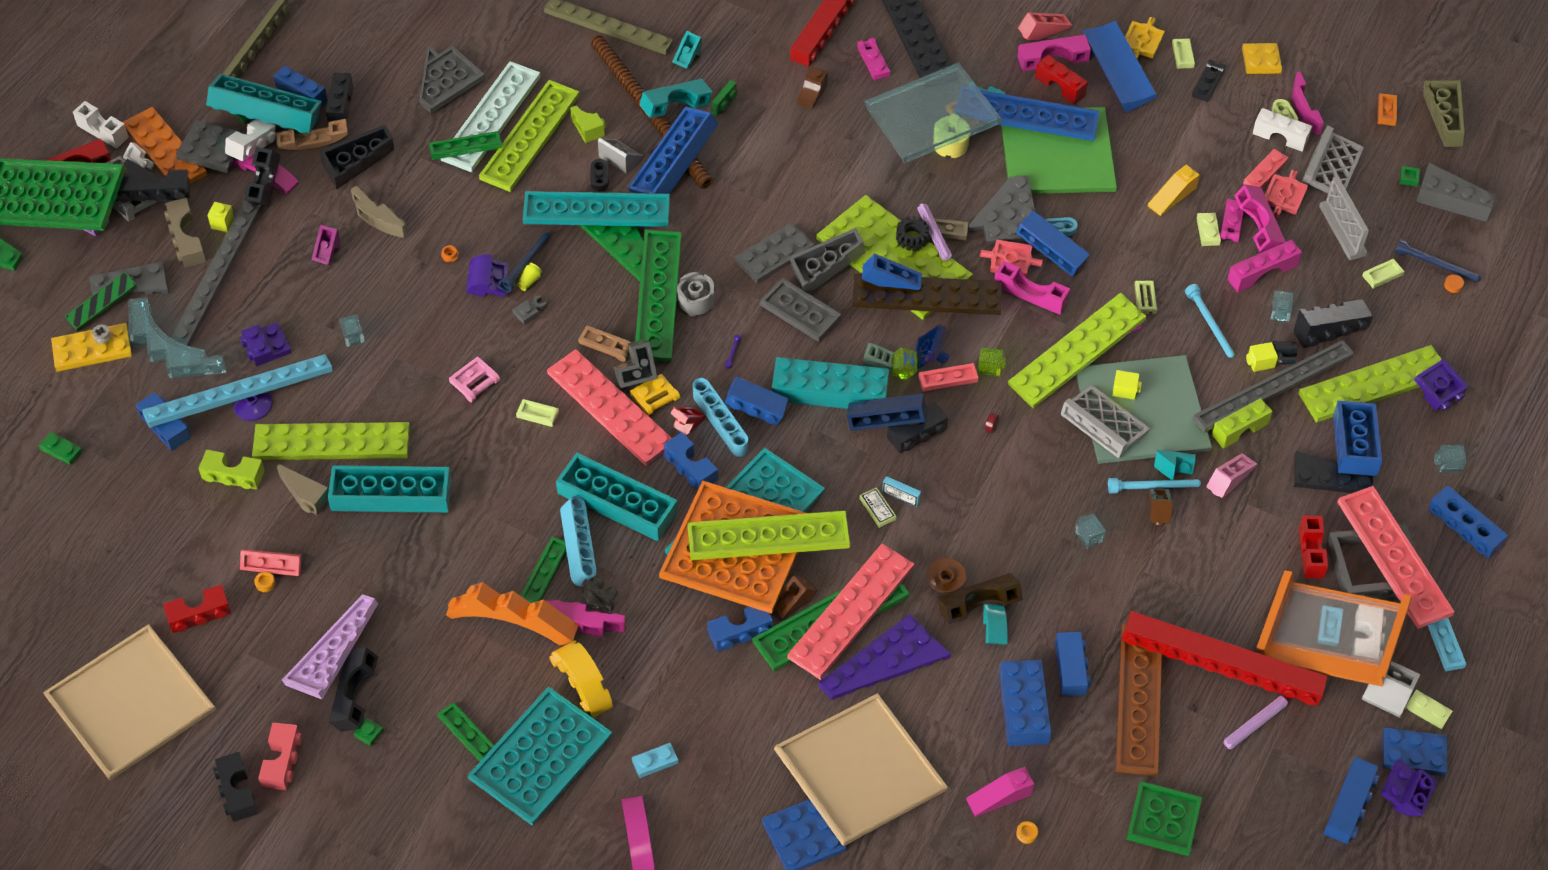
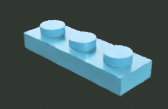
M1446 618L1427 625L1444 670L1451 671L1465 668L1466 662L1449 619Z

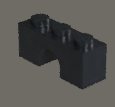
M333 73L326 108L328 122L346 119L347 122L349 114L347 102L352 99L354 88L351 73Z
M256 147L252 165L256 168V177L253 183H247L244 200L269 207L280 154L270 149Z
M936 402L927 406L926 421L920 422L921 425L912 426L904 424L888 427L887 438L899 453L909 451L915 445L926 442L930 437L937 433L941 434L947 429L948 416Z
M240 752L215 759L217 767L213 768L216 780H221L222 785H219L218 789L221 798H226L227 803L223 804L226 816L231 815L233 822L257 815L250 787L244 789L234 788L239 781L248 779Z

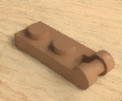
M590 326L585 327L578 339L579 344L614 356L622 362H625L628 357V343H632Z

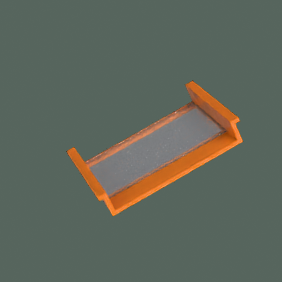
M1284 570L1256 648L1261 651L1262 655L1316 673L1383 687L1412 595L1403 594L1401 603H1395L1295 583L1293 573Z

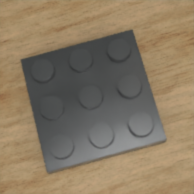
M195 120L176 153V159L227 173L235 158L225 154L226 138L239 131Z

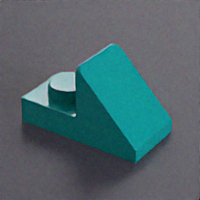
M686 30L672 62L689 70L695 55L701 56L702 38Z
M1157 449L1154 467L1170 480H1173L1174 472L1193 474L1196 454Z

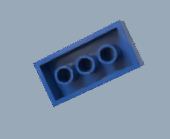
M1337 401L1333 421L1338 473L1377 476L1382 463L1376 404Z
M1042 660L1001 662L999 678L1007 746L1049 744L1051 728Z

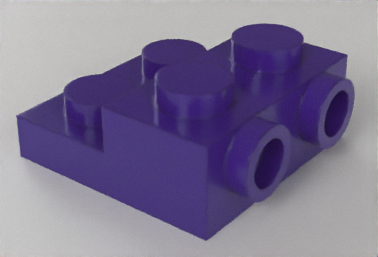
M278 322L262 328L257 324L241 331L242 336L239 337L243 347L247 346V356L250 361H254L256 367L292 353Z
M1444 359L1414 378V381L1426 393L1424 399L1435 411L1439 409L1445 411L1452 405L1451 402L1453 400L1456 402L1464 398V392L1468 388L1467 384Z

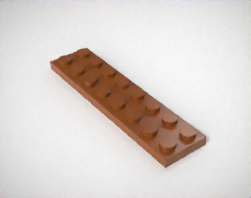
M1126 624L1121 626V638ZM1121 641L1115 772L1157 776L1162 654L1150 652L1136 645H1129L1124 641Z

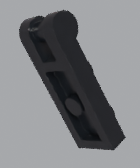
M1209 59L1192 92V97L1208 102L1224 73L1226 65L1222 63L1219 65Z

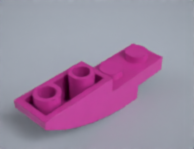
M546 600V602L578 624L577 632L597 637H604L605 631L625 633V615L618 613L606 614L598 611L587 612L586 604L580 602L568 603L560 600Z

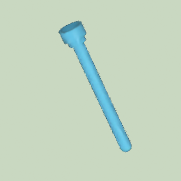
M1197 284L1188 286L1185 289V294L1189 299L1195 301L1226 355L1232 358L1234 352L1201 299L1199 286Z
M1118 478L1108 479L1109 494L1118 493L1122 489L1199 487L1201 485V481L1198 479L1122 482Z

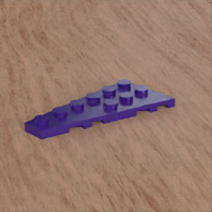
M909 614L821 680L819 687L834 700L851 694L856 689L865 686L868 688L875 685L876 682L899 677L913 672L914 669L924 665L926 667L933 665L934 662L941 659H950L951 654Z

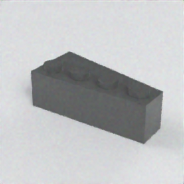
M1428 163L1416 202L1487 222L1496 195Z
M854 228L790 256L789 259L803 291L810 294L866 253L857 228Z

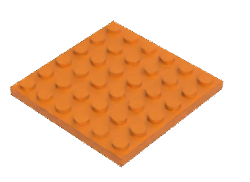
M702 481L660 570L659 578L772 614L798 552L691 560L687 523L808 513Z

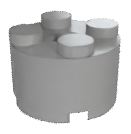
M698 272L684 275L677 286L679 307L690 317L704 314L713 309L715 301L713 280L708 275H699Z

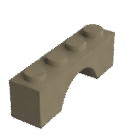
M187 198L165 203L167 210L164 211L166 221L171 222V224H168L170 234L175 235L172 241L174 247L179 248V251H176L178 261H183L184 268L205 263L206 260L199 237H190L184 234L185 229L194 222Z

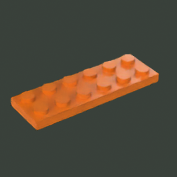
M153 107L122 122L125 124L127 133L146 152V156L154 163L155 167L164 177L169 170H188L190 184L207 176L203 166L176 159V153L182 141Z

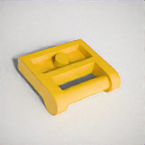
M663 374L658 375V379L647 381L630 390L631 397L648 416L663 405L680 399L679 392L672 387ZM668 393V395L662 397L661 399H659V400H657V401H655V402H653L652 404L649 405L650 402H652V401H654V400H656V399L660 398L661 396H663V395H665V394Z

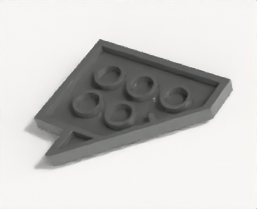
M429 46L427 48L420 91V105L432 114L483 81L485 74L453 46L440 54Z
M1028 176L1009 177L968 225V231L983 230L986 245L996 244V240L1008 242L1025 241L1016 234L1020 223L1032 211H1035Z

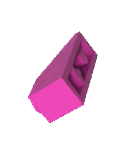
M1022 767L1006 773L968 796L966 800L974 816L977 817L1031 796L1034 782L1026 767Z

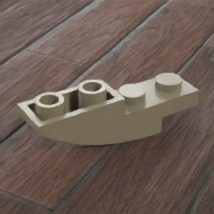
M357 186L351 189L352 198L359 217L387 234L403 238L407 236L405 221L402 218L399 219L392 208H388L384 203L378 206L375 201L369 199L368 194L364 190L361 191Z

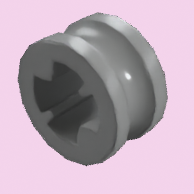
M97 325L92 330L97 343H106L111 338V333L106 325Z

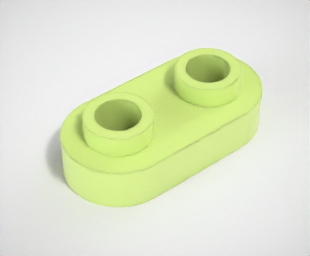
M1284 99L1274 101L1272 112L1298 121V117L1288 101Z

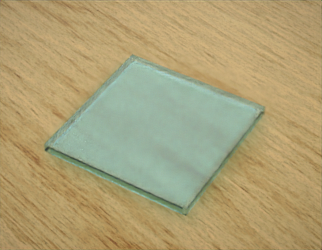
M959 62L864 101L865 107L904 163L1002 123L1001 117Z

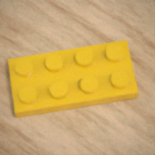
M127 324L108 326L111 338L108 342L101 344L95 341L92 330L51 338L56 371L131 357L132 352Z

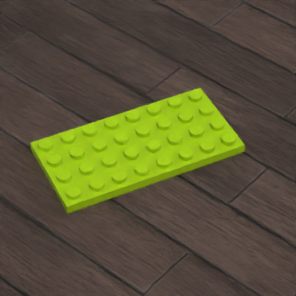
M867 195L863 196L816 234V239L822 243L857 228L863 240L866 253L850 265L860 273L863 272V264L875 253L922 273V277L968 280L973 278V274L952 258L949 261H943L936 246L929 241L920 250L916 248V251H913L910 248L908 251L906 246L903 249L896 240L897 226L901 220ZM909 231V232L906 233L907 235H910V236H917V235H919V234H918L917 232H915V231ZM910 310L922 320L932 313L931 311Z

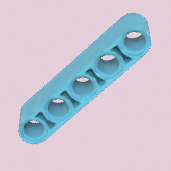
M704 378L696 379L693 382L694 400L732 454L737 457L745 456L748 453L747 434L709 381Z
M573 495L561 507L560 512L571 580L575 585L583 587L595 576L596 566L586 504L580 496Z

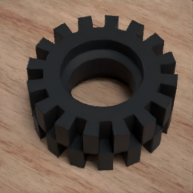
M910 216L906 220L903 218L898 223L896 231L898 245L901 244L903 249L906 246L908 251L910 248L916 251V248L920 250L922 246L925 247L929 240V225H926L927 222L925 220L922 222L920 217L916 220V216H913V219H910ZM909 231H915L919 233V235L910 236L906 233Z

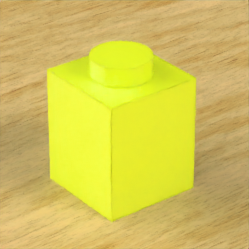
M218 202L213 203L207 215L211 229L227 232L234 220L232 206Z
M1272 342L1250 346L1249 353L1246 355L1247 363L1251 365L1253 372L1275 368L1278 359Z
M1116 370L1112 396L1135 400L1136 392L1140 393L1142 382L1138 381L1139 374Z

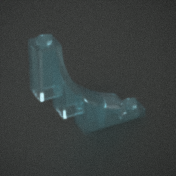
M148 297L129 299L128 336L132 346L147 345V353L151 362L166 361L169 378L227 373L224 356L206 357L204 349L184 345L166 335L152 318Z

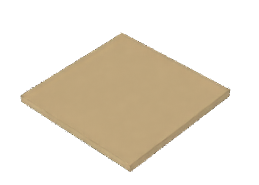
M149 624L43 692L109 781L216 710L213 703Z
M878 693L779 743L774 748L843 846L948 789V786Z

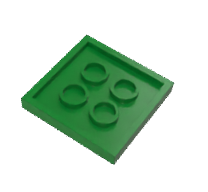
M1140 781L1126 840L1189 856L1202 797Z

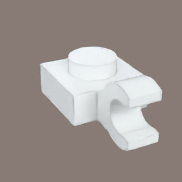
M130 142L123 158L125 160L129 159L143 168L147 167L149 170H152L154 166L151 160L144 157L146 152L136 143Z

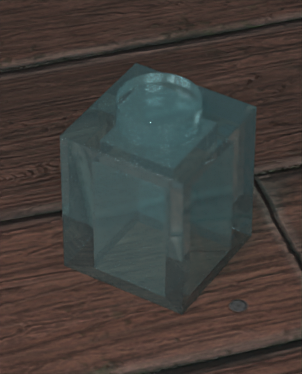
M1274 291L1270 319L1289 322L1292 312L1293 293Z
M357 314L339 319L347 347L365 342Z
M1440 445L1438 452L1434 456L1439 472L1463 471L1467 462L1463 445Z
M1094 513L1088 516H1081L1077 520L1075 527L1076 534L1087 549L1104 541L1106 530Z

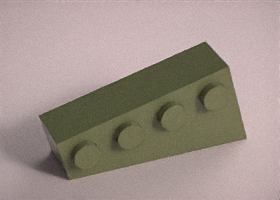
M1461 80L1425 81L1423 97L1444 147H1463L1465 132Z

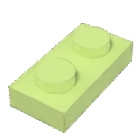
M1197 213L1202 246L1220 245L1221 239L1216 213Z
M1418 690L1414 692L1405 707L1440 729L1444 727L1453 712Z

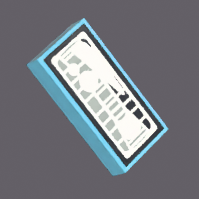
M885 477L882 488L883 493L918 507L921 491L892 478Z

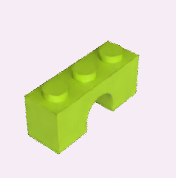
M1260 398L1215 422L1212 437L1224 449L1239 441L1240 435L1246 429L1250 428L1253 432H1256L1269 425L1273 411Z
M212 450L205 451L198 468L202 479L208 482H220L228 486L236 485L245 489H258L265 471L262 460L243 456L238 466L227 467L228 462L225 453Z

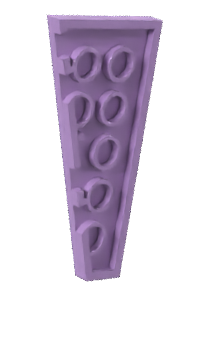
M362 594L282 679L283 683L288 687L323 699L376 609L378 603L375 598Z

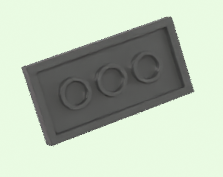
M791 222L735 256V262L758 284L791 264L790 256L813 247L814 243Z
M784 278L760 300V306L818 342L841 319L840 313Z

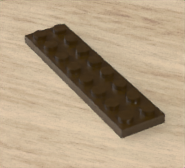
M854 273L852 307L1001 315L1002 281L922 277L921 289L914 290L877 286L863 280L862 274Z

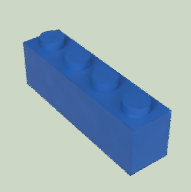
M1032 211L1020 223L1016 234L1071 277L1086 264L1090 256L1084 248L1074 243L1070 237L1065 236L1057 227L1051 225L1035 211Z
M1354 757L1323 833L1324 835L1348 844L1350 837L1355 839L1359 829L1356 826V822L1363 819L1366 809L1362 807L1364 803L1368 804L1373 792L1369 790L1371 786H1376L1379 778L1376 772L1379 766Z

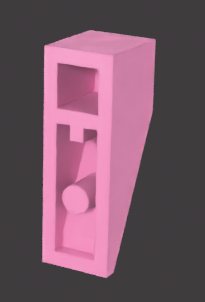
M1241 453L1218 467L1206 487L1214 495L1223 498L1231 493L1257 466V463Z

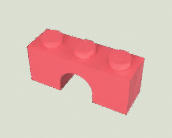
M272 723L268 743L271 751H279L282 754L275 760H263L258 778L262 788L287 791L288 783H291L293 779L292 766L296 764L298 758L297 746H300L302 742V733L299 732L297 725Z

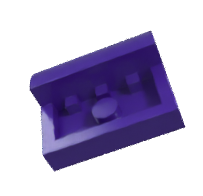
M487 254L472 258L469 263L466 293L482 297L486 293L504 297L506 292L500 289L498 283L504 276H507L508 263L492 260L493 255Z
M1399 759L1395 761L1380 795L1394 804L1392 809L1408 816H1421L1425 812L1438 781L1422 769L1416 771Z

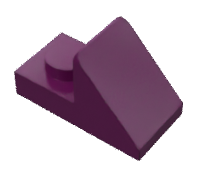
M320 225L311 260L331 265L335 248H340L339 230Z

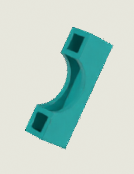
M703 79L644 91L640 106L649 118L664 116L668 104L674 102L685 103L693 108L707 106L710 103L712 91Z

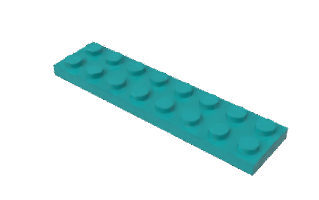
M525 191L523 224L668 227L670 194Z

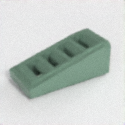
M868 343L863 365L887 368L891 372L900 373L904 356L876 344Z

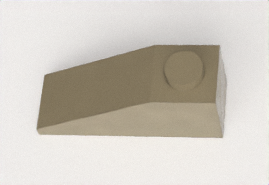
M279 464L277 466L279 476L300 507L307 513L312 512L318 515L328 502V487Z

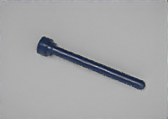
M543 233L512 273L500 280L498 285L501 290L507 293L511 292L515 287L516 278L549 239V233Z
M1402 239L1395 253L1400 255H1412L1475 282L1481 280L1480 275L1410 247L1407 241Z

